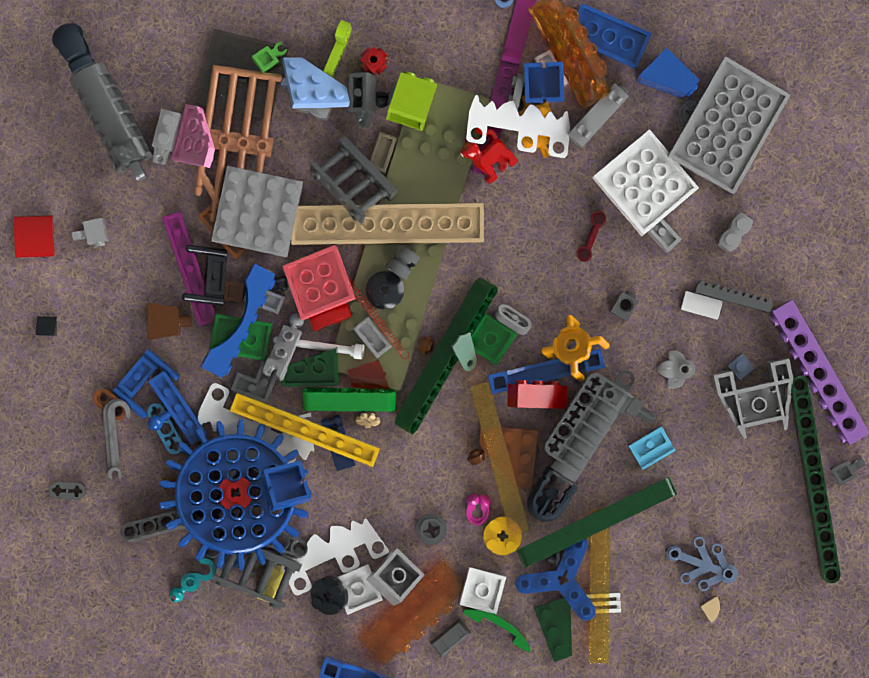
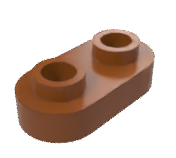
M106 388L97 390L93 396L94 403L101 410H104L106 403L110 400L119 399ZM103 394L107 396V401L105 402L101 400ZM117 406L122 408V412L118 414L115 408V419H124L126 417L124 408Z

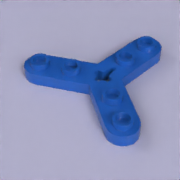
M584 539L567 547L556 571L520 575L515 582L516 589L522 594L559 590L581 620L589 621L593 619L596 614L595 606L574 579L587 551V540ZM568 570L566 579L569 580L568 583L560 585L558 577H562L565 571Z

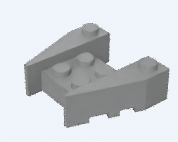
M784 357L766 361L770 381L737 389L733 371L726 370L710 374L714 393L740 437L747 438L746 427L779 420L782 429L786 430L788 428L791 386L793 384V374L788 358Z

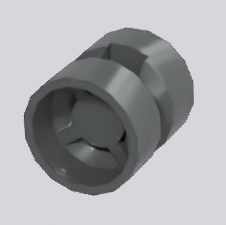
M400 244L395 251V258H391L385 267L406 281L411 273L410 268L415 267L421 258Z

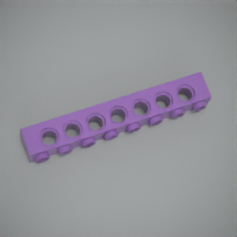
M790 300L770 311L772 315L770 316L771 322L781 330L779 335L783 342H788L792 358L799 361L801 365L799 366L800 372L804 377L807 375L810 380L809 387L813 393L816 392L820 398L818 403L823 410L826 409L829 413L827 418L833 427L836 425L840 441L851 445L868 435L867 427L794 301ZM787 318L793 320L794 324L791 329L785 326ZM796 335H801L803 338V343L800 346L794 342ZM807 351L813 355L810 362L804 359V354ZM816 368L822 370V376L819 379L814 377V370ZM827 384L832 388L830 395H825L823 392V388ZM836 401L841 403V410L835 412L833 409V404ZM845 418H849L851 421V425L847 429L842 424Z

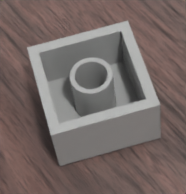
M396 548L383 559L366 580L395 606L403 601L425 574Z

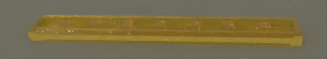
M489 382L471 386L470 389L510 535L529 531Z
M591 509V514L601 509ZM610 527L590 536V601L595 606L596 614L593 619L589 620V663L609 664Z

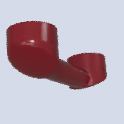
M595 211L591 215L593 226L585 245L580 247L576 253L577 258L581 262H588L592 258L591 248L600 227H603L607 220L606 215L602 211Z

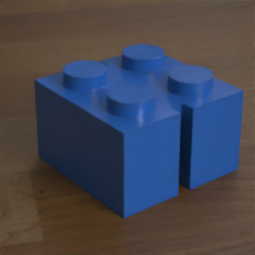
M545 62L546 68H543L542 63H524L526 104L544 103L543 99H546L547 103L565 102L563 62Z
M301 460L263 470L261 475L265 489L269 491L267 496L272 511L306 503L312 498L308 483L304 481L306 476Z

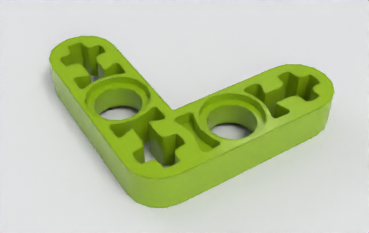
M343 20L340 21L335 33L336 42L323 71L332 78L341 60L340 56L343 55L352 33L351 23Z

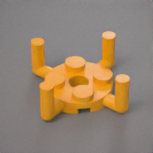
M567 315V327L560 331L557 338L555 337L552 346L543 347L541 352L549 360H554L556 355L561 362L570 365L571 375L579 382H582L585 376L578 371V363L590 357L592 345L599 344L603 349H608L610 344L602 336L590 338L589 334L579 327V321L572 315ZM576 341V347L569 350V343Z

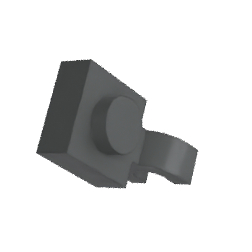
M860 457L851 464H849L848 460H845L830 470L839 486H842L856 478L855 471L866 466V464Z

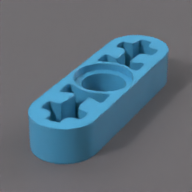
M159 403L151 404L147 410L149 418L154 416L152 415L153 407L161 409L159 415L166 412L164 406ZM171 418L163 423H168L171 426L170 433L163 434L160 429L157 430V433L167 451L171 454H178L181 452L179 446L177 451L175 448L171 449V440H165V437L175 433L176 437H172L173 440L179 443L183 442Z

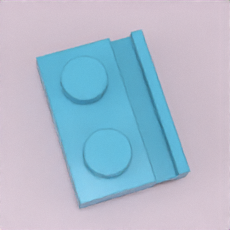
M662 426L628 445L642 470L676 451Z

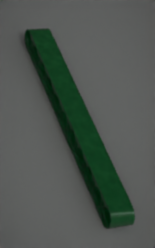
M794 376L791 386V404L819 570L824 581L834 584L839 581L841 572L809 383L803 376ZM797 379H800L803 383L802 388L799 390L794 387V382ZM800 398L806 401V405L802 409L797 405ZM803 417H807L809 420V425L805 428L800 424ZM806 436L812 438V444L808 447L804 445V438ZM813 455L815 463L810 466L807 463V458ZM813 474H817L819 477L816 484L810 482V477ZM816 493H820L822 496V500L819 503H815L813 500ZM820 512L825 514V519L822 522H818L816 519L817 514ZM823 531L828 533V538L825 541L820 540V534ZM826 550L831 551V558L828 560L823 558V553ZM833 569L835 575L833 578L828 579L826 573L828 570Z

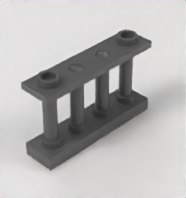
M344 136L339 140V152L320 167L313 161L310 166V174L316 181L319 180L349 211V215L354 221H358L362 225L366 217L364 212L381 198H387L389 202L396 197L397 189ZM342 158H348L352 165L335 179L331 180L325 172ZM360 171L365 178L345 194L338 185L354 172ZM369 184H373L378 192L361 206L357 207L351 199Z
M262 548L261 550L267 559V565L257 590L246 587V584L257 559L255 551L248 553L249 558L239 583L228 579L237 555L229 554L221 576L217 574L213 576V579L216 580L215 584L225 588L229 585L270 602L269 606L279 610L281 607L285 608L286 603L281 600L292 573L294 574L295 571L299 572L302 563ZM280 564L285 566V572L273 598L263 593L274 566Z

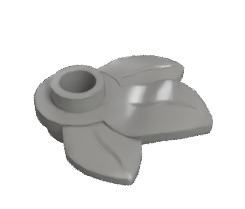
M669 351V360L662 362L657 367V371L662 376L668 378L666 387L675 389L681 387L686 379L694 375L695 365L690 360H686L681 352ZM683 366L688 367L689 370L687 373H684L682 371Z

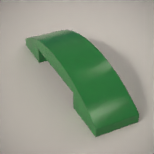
M464 608L463 614L478 623L485 617L515 635L512 640L513 644L528 653L531 651L522 633L503 617L474 608Z

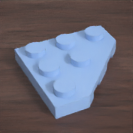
M302 57L283 58L282 64L292 108L349 107L350 100L346 86Z

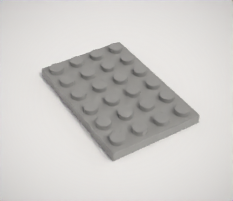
M723 57L667 157L734 195L788 101L790 94L728 57Z

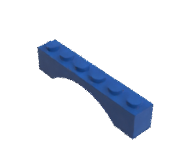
M252 264L244 280L246 303L241 321L235 331L225 341L208 350L200 365L201 368L221 378L224 375H228L232 367L230 365L232 358L236 359L240 352L239 344L241 341L246 340L250 332L247 330L250 323L254 324L258 317L256 313L258 307L264 305L267 299L265 296L267 290H271L276 280L273 279L274 273L256 264Z
M601 349L590 351V357L578 363V371L581 373L605 368ZM554 359L487 376L491 393L495 394L508 391V384H516V380H527V384H532V381L545 382L571 376L570 365L564 364L559 359Z

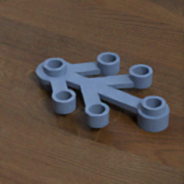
M700 536L693 539V545L698 549L702 560L681 552V549L675 545L669 546L666 550V556L669 560H682L699 567L688 573L683 572L680 575L679 579L683 584H689L692 579L710 571L717 573V575L707 580H699L697 586L701 591H707L710 586L720 581L732 583L737 579V569L727 563L723 554V547L719 543H714L711 546V552L716 555L720 566L712 563L705 548V540ZM697 539L702 540V544L700 546L696 545ZM720 546V551L714 552V547ZM673 550L678 552L676 557L671 556ZM727 570H730L732 573L730 577L725 576ZM684 575L689 576V580L687 582H684L682 580V577ZM701 582L707 583L706 588L700 587Z

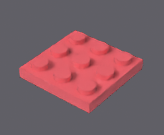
M336 245L283 266L302 320L356 299Z

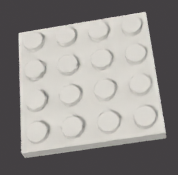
M650 129L592 177L641 236L647 233L699 188L677 162L667 157L669 152Z

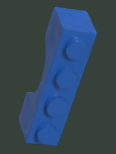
M327 655L319 674L321 678H392Z

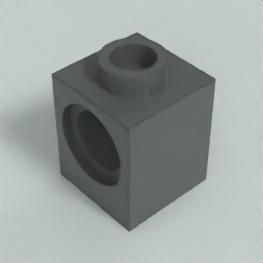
M626 291V293L621 292L610 313L624 321H628L639 302L635 299L637 296L629 291ZM624 299L630 303L628 310H622L620 307V302Z

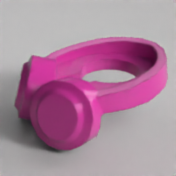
M476 493L471 494L466 498L468 503L466 515L472 524L481 525L489 516V505L492 501L487 495L482 494L478 496ZM477 503L481 504L480 509L483 511V515L480 518H475L472 515V511L476 509Z

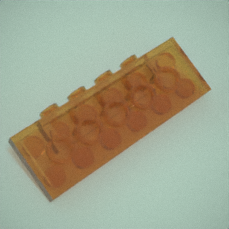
M541 0L530 7L528 10L556 62L564 63V76L582 110L609 95L611 89L604 78L608 74L606 71L607 65L597 55V46L590 42L588 30L585 26L581 25L577 10L571 6L566 8L563 0Z
M442 559L423 576L401 603L395 606L392 605L358 639L383 666L386 665L399 652L404 654L411 647L410 642L416 639L418 641L426 633L424 631L426 627L430 625L432 628L440 620L438 618L439 615L443 612L447 614L453 609L452 603L461 595L464 582Z

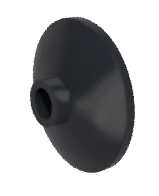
M381 271L375 273L368 280L366 295L373 306L379 309H391L402 300L404 285L396 274L389 271ZM384 286L389 289L386 294L381 292V288Z

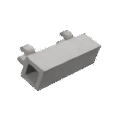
M614 84L568 134L569 138L581 149L629 97L627 95L628 91L619 84L617 86Z

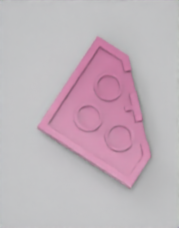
M186 104L170 160L210 168L215 148L203 108Z

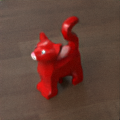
M475 127L476 132L483 135L482 130ZM487 128L486 136H490L491 140L483 149L479 150L477 143L469 142L465 138L466 143L462 146L460 155L471 159L474 166L484 173L485 182L491 184L498 178L492 166L494 163L497 162L499 164L498 170L503 172L507 168V163L510 167H513L519 161L513 152L498 138L497 133L492 128Z

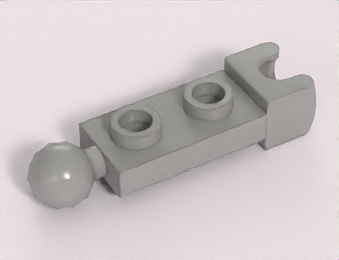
M294 313L290 316V327L283 325L270 357L263 368V373L266 376H270L273 370H277L276 375L280 381L284 379L288 370L287 367L302 335V332L297 330L304 323L299 313Z

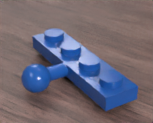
M165 371L148 381L167 409L160 416L154 415L148 419L147 424L151 430L157 431L161 429L163 422L172 417L190 445L199 440L196 434L197 429L200 428L205 436L207 435Z

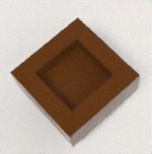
M225 281L224 301L243 303L244 283Z

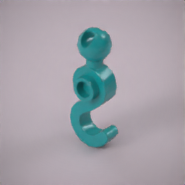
M206 557L199 561L201 564H208L211 571L209 574L188 572L182 577L181 586L170 590L169 598L173 602H180L186 591L193 592L197 590L201 580L209 581L217 572V565L211 558Z

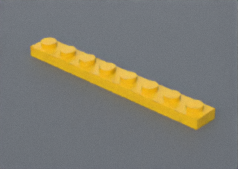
M236 393L230 409L233 413L371 467L374 466L380 451L378 447L239 393Z

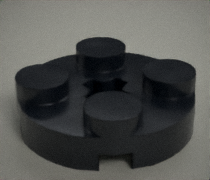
M325 576L315 581L311 589V604L313 608L326 615H334L344 609L348 603L349 595L347 588L344 589L342 585L343 582L334 576ZM330 591V595L333 596V598L329 599L326 593Z

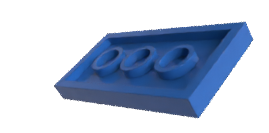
M581 3L566 39L637 69L652 33Z

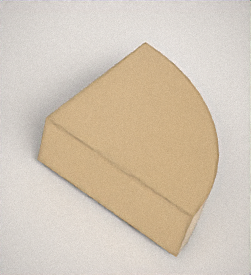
M717 596L700 605L710 622L717 618L720 611V603Z

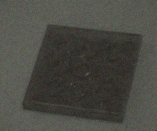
M214 28L196 103L204 106L207 105L212 65L260 71L252 60V56L266 46L272 50L276 44ZM281 45L277 47L278 51L283 52L287 49V52L283 56L276 57L279 62L267 70V73L283 75L282 61L283 58H287L289 47ZM219 73L214 104L216 109L225 111L230 75ZM238 76L233 113L244 115L249 83L248 77ZM257 79L252 118L263 120L268 80ZM276 82L271 119L281 82Z

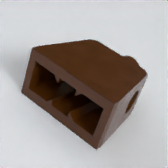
M148 303L147 339L154 340L180 335V327H191V316H181L180 308Z

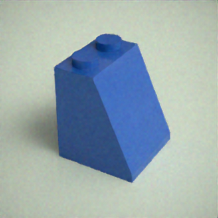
M668 48L636 79L640 84L681 99L685 95L689 97L698 88L696 84L700 81Z

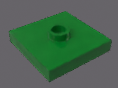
M485 313L472 335L475 352L497 366L518 334Z

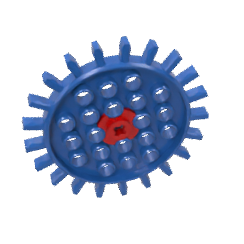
M239 419L237 423V434L230 435L224 434L222 422L217 421L216 430L219 437L209 441L206 439L204 432L199 428L196 430V434L202 445L192 451L187 444L179 443L181 451L188 456L184 464L180 465L172 460H167L166 462L170 469L179 472L176 482L160 481V487L175 490V500L161 502L160 508H177L179 518L168 522L166 527L168 530H171L183 524L188 534L181 538L178 545L182 548L193 538L202 546L196 554L197 561H200L207 549L219 552L216 560L218 569H221L224 564L225 554L237 555L238 568L243 570L245 565L243 555L255 551L259 563L264 565L265 556L261 549L271 543L276 551L283 554L285 552L284 547L277 540V537L283 531H286L292 537L298 538L300 533L288 525L291 516L308 518L309 513L291 506L281 509L282 511L279 514H273L270 511L271 507L267 496L269 491L265 489L261 474L263 470L270 467L288 464V462L294 460L299 455V452L296 449L283 457L276 450L284 439L282 434L278 435L271 445L261 440L265 430L264 424L259 425L255 437L243 435V419ZM249 450H255L258 455L256 458L250 459L246 453ZM234 451L238 454V458L236 460H229L227 454ZM216 453L219 459L216 462H211L208 460V455ZM250 469H257L259 475L256 478H251L248 475V471ZM304 469L305 476L308 475L307 469ZM236 470L240 476L237 479H231L228 476L229 472ZM212 472H218L220 478L217 481H212L209 475ZM194 473L201 476L200 481L197 483L190 481V476ZM252 488H258L261 493L259 496L253 497L249 491ZM213 491H219L222 494L219 500L211 498L210 495ZM232 491H234V492L239 491V496H240V497L235 496V497L233 498V497H232ZM193 493H200L202 499L194 502L191 499ZM253 507H260L262 513L259 516H254L251 513V509ZM239 508L243 514L241 517L235 518L231 514L232 510ZM215 510H220L223 512V517L221 519H214L212 513ZM195 512H202L204 515L202 520L195 521L192 518ZM255 526H261L264 532L261 535H255L252 530ZM235 528H242L244 534L241 537L234 536L233 530ZM217 529H222L225 535L217 539L213 533Z

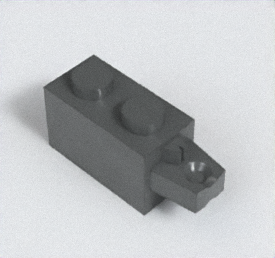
M367 72L349 73V112L355 114L356 127L369 128L371 116L376 113V75Z

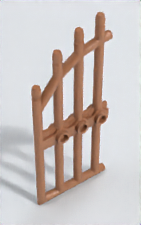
M212 65L205 118L214 148L219 150L214 187L205 173V167L198 166L195 181L196 187L194 188V195L200 196L202 185H204L212 198L211 222L216 221L227 151L238 153L236 168L244 169L246 154L257 155L255 172L263 173L265 157H271L274 138H269L268 133L276 82H282L283 75ZM219 73L230 75L222 131L211 129ZM238 76L248 77L249 83L242 132H230ZM257 79L268 80L260 136L249 135Z

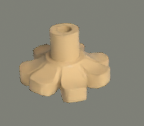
M365 411V413H361V416L356 417V423L360 426L365 425V428H371V425H379L380 418L375 417L372 411Z

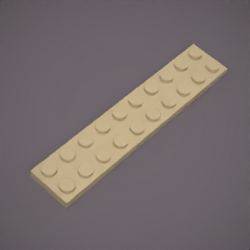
M484 203L373 205L364 212L366 217L362 225L350 217L349 211L343 205L298 206L291 238L292 245L484 242Z

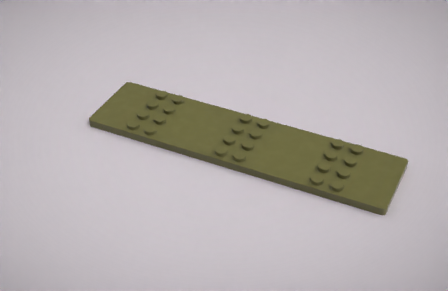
M434 82L437 84V88L423 131L402 125L386 177L397 189L396 197L390 202L387 198H381L378 205L459 204L472 162L471 159L462 157L460 152L462 146L466 143L464 139L467 135L469 110L477 94ZM477 95L483 107L490 103L489 98ZM473 128L471 130V137L478 140L480 134ZM446 243L401 244L421 259L415 267L410 268L411 273L406 281L399 277L404 285V295L400 303L391 309H379L370 302L365 304L369 301L366 295V285L375 273L381 271L392 272L385 266L391 258H395V251L400 244L365 245L353 286L355 284L356 286L352 288L354 290L358 287L353 293L360 290L355 296L362 293L358 297L360 302L357 300V297L348 302L352 317L342 321L335 342L336 345L352 346L356 343L364 344V356L361 360L354 359L350 354L338 353L339 373L391 389L401 390ZM384 286L381 288L382 293H388V287ZM372 315H374L373 318H376L375 321H377L378 319L382 318L381 320H379V321L377 322V324H379V323L382 322L383 320H384V322L381 323V324L379 325V327H378V325H376V322H374V319H372ZM367 317L371 319L388 342L389 339L387 338H390L392 335L395 336L390 341L396 338L392 344L389 342L392 347L379 358L374 356L353 329Z

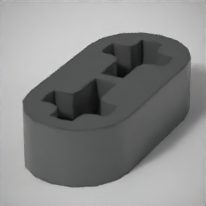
M58 481L52 483L49 487V494L55 499L78 500L83 498L87 491L85 485L80 482ZM60 485L59 487L66 489V492H61L58 496L56 492H53V488ZM77 485L79 489H82V493L76 496V493L69 492V489H75Z

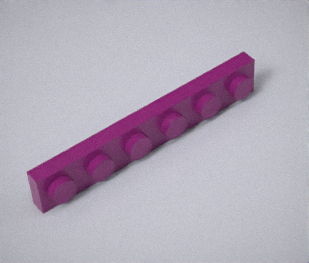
M181 211L162 217L187 292L189 294L204 295L205 281L196 254L185 250L186 245H192ZM191 302L199 326L214 322L215 310L213 304Z

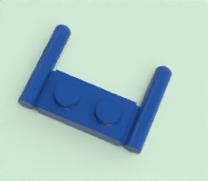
M150 349L144 353L112 391L116 397L125 401L129 408L141 418H146L147 412L135 403L132 398L158 367L165 371L173 380H178L180 377L175 370Z

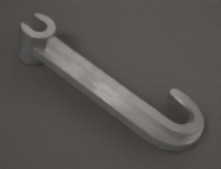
M121 399L110 400L106 403L103 410L108 463L107 474L110 479H112L111 473L113 471H117L119 479L122 475L119 465L115 408L122 406L126 417H131L128 404Z

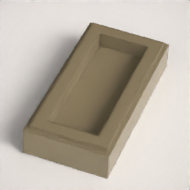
M379 131L369 161L381 173L385 174L398 137Z

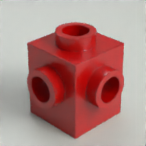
M368 47L360 55L362 57L360 59L362 63L360 67L367 73L374 75L378 73L380 75L387 68V54L381 48L377 50L375 47L371 49ZM376 57L377 62L371 63L370 59Z

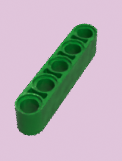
M391 388L302 389V409L306 411L396 410V390Z

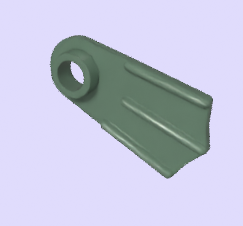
M467 332L466 334L458 335L457 340L451 347L463 369L471 371L477 364V358L471 333Z

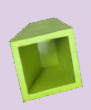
M407 71L405 73L401 72L386 120L423 131L437 88L434 80L426 77L421 79L416 77V74Z

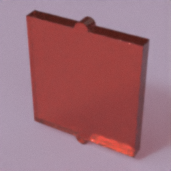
M379 359L347 370L352 382L351 387L373 391V389H383V391L390 389L385 377L386 372H383Z

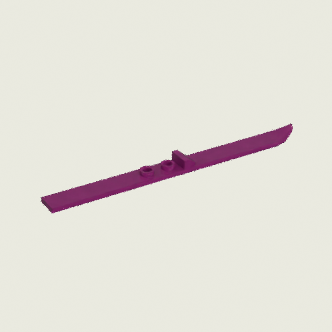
M516 0L490 102H494L496 110L504 103H507L509 95H512L513 88L511 85L513 77L517 76L536 0ZM487 126V128H492L497 133L499 139L501 138L502 128ZM486 136V141L483 144H479V150L483 149L491 140L490 136ZM473 165L472 172L484 175L482 171Z

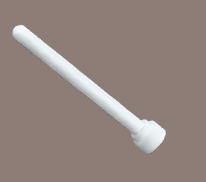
M278 337L273 339L274 343H276ZM299 340L297 347L323 351L337 347L338 353L350 354L354 359L361 360L363 359L365 348L364 344L357 343L352 346Z

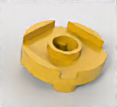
M501 516L491 520L486 525L483 537L487 548L493 553L508 555L515 552L522 540V532L513 519ZM501 530H504L505 534L508 535V538H505L504 541H500V538L497 537Z

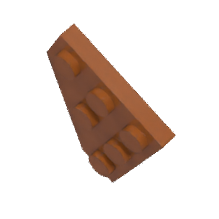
M481 425L479 445L513 486L532 488L538 431Z

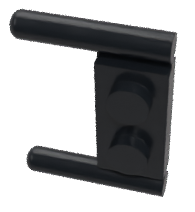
M186 245L185 250L187 252L206 254L207 259L204 295L183 293L182 300L223 306L228 251L226 249Z

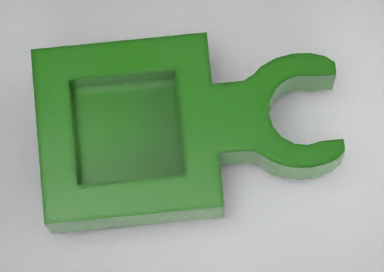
M278 42L272 50L266 46L252 56V60L262 73L279 62L276 57L286 54L287 49L283 52L277 49V47L281 46L282 42Z

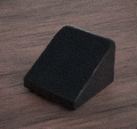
M37 316L35 335L57 336V317Z

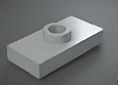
M369 317L353 328L376 358H379L392 347Z

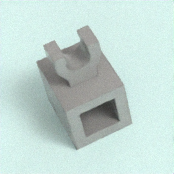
M103 218L83 222L84 230L72 232L73 240L78 241L86 238L87 244L93 245L94 248L105 246L104 242L109 241Z

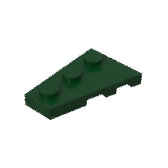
M335 347L290 363L285 377L281 381L282 387L339 386L338 348Z
M561 597L534 607L553 661L557 662L572 656L571 606L566 599Z

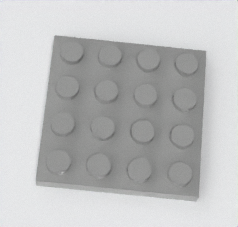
M227 166L211 241L287 258L303 182Z

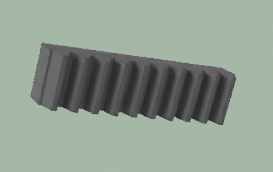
M700 280L694 289L696 294L769 313L772 308L771 298H767L764 301L763 296L757 299L756 294H752L749 297V292H745L742 295L741 290H737L734 294V288H730L727 291L726 286H722L719 290V284H715L712 287V283L708 282L704 285V280Z

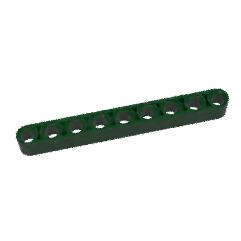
M478 278L474 282L395 419L396 426L410 434H414L418 430L458 361L451 345L455 343L458 335L469 332L472 337L497 293L496 285L483 278Z
M670 477L530 543L516 550L524 568L677 495V492Z

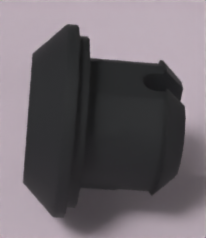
M381 91L376 92V106L378 108L386 107L389 99L388 94Z
M287 277L275 278L277 291L281 292L282 288L286 291L288 289Z
M560 552L549 556L550 558H546L547 563H555V566L560 563Z

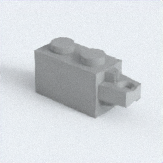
M161 109L152 147H154L153 162L165 165L170 152H173L182 119L180 113Z

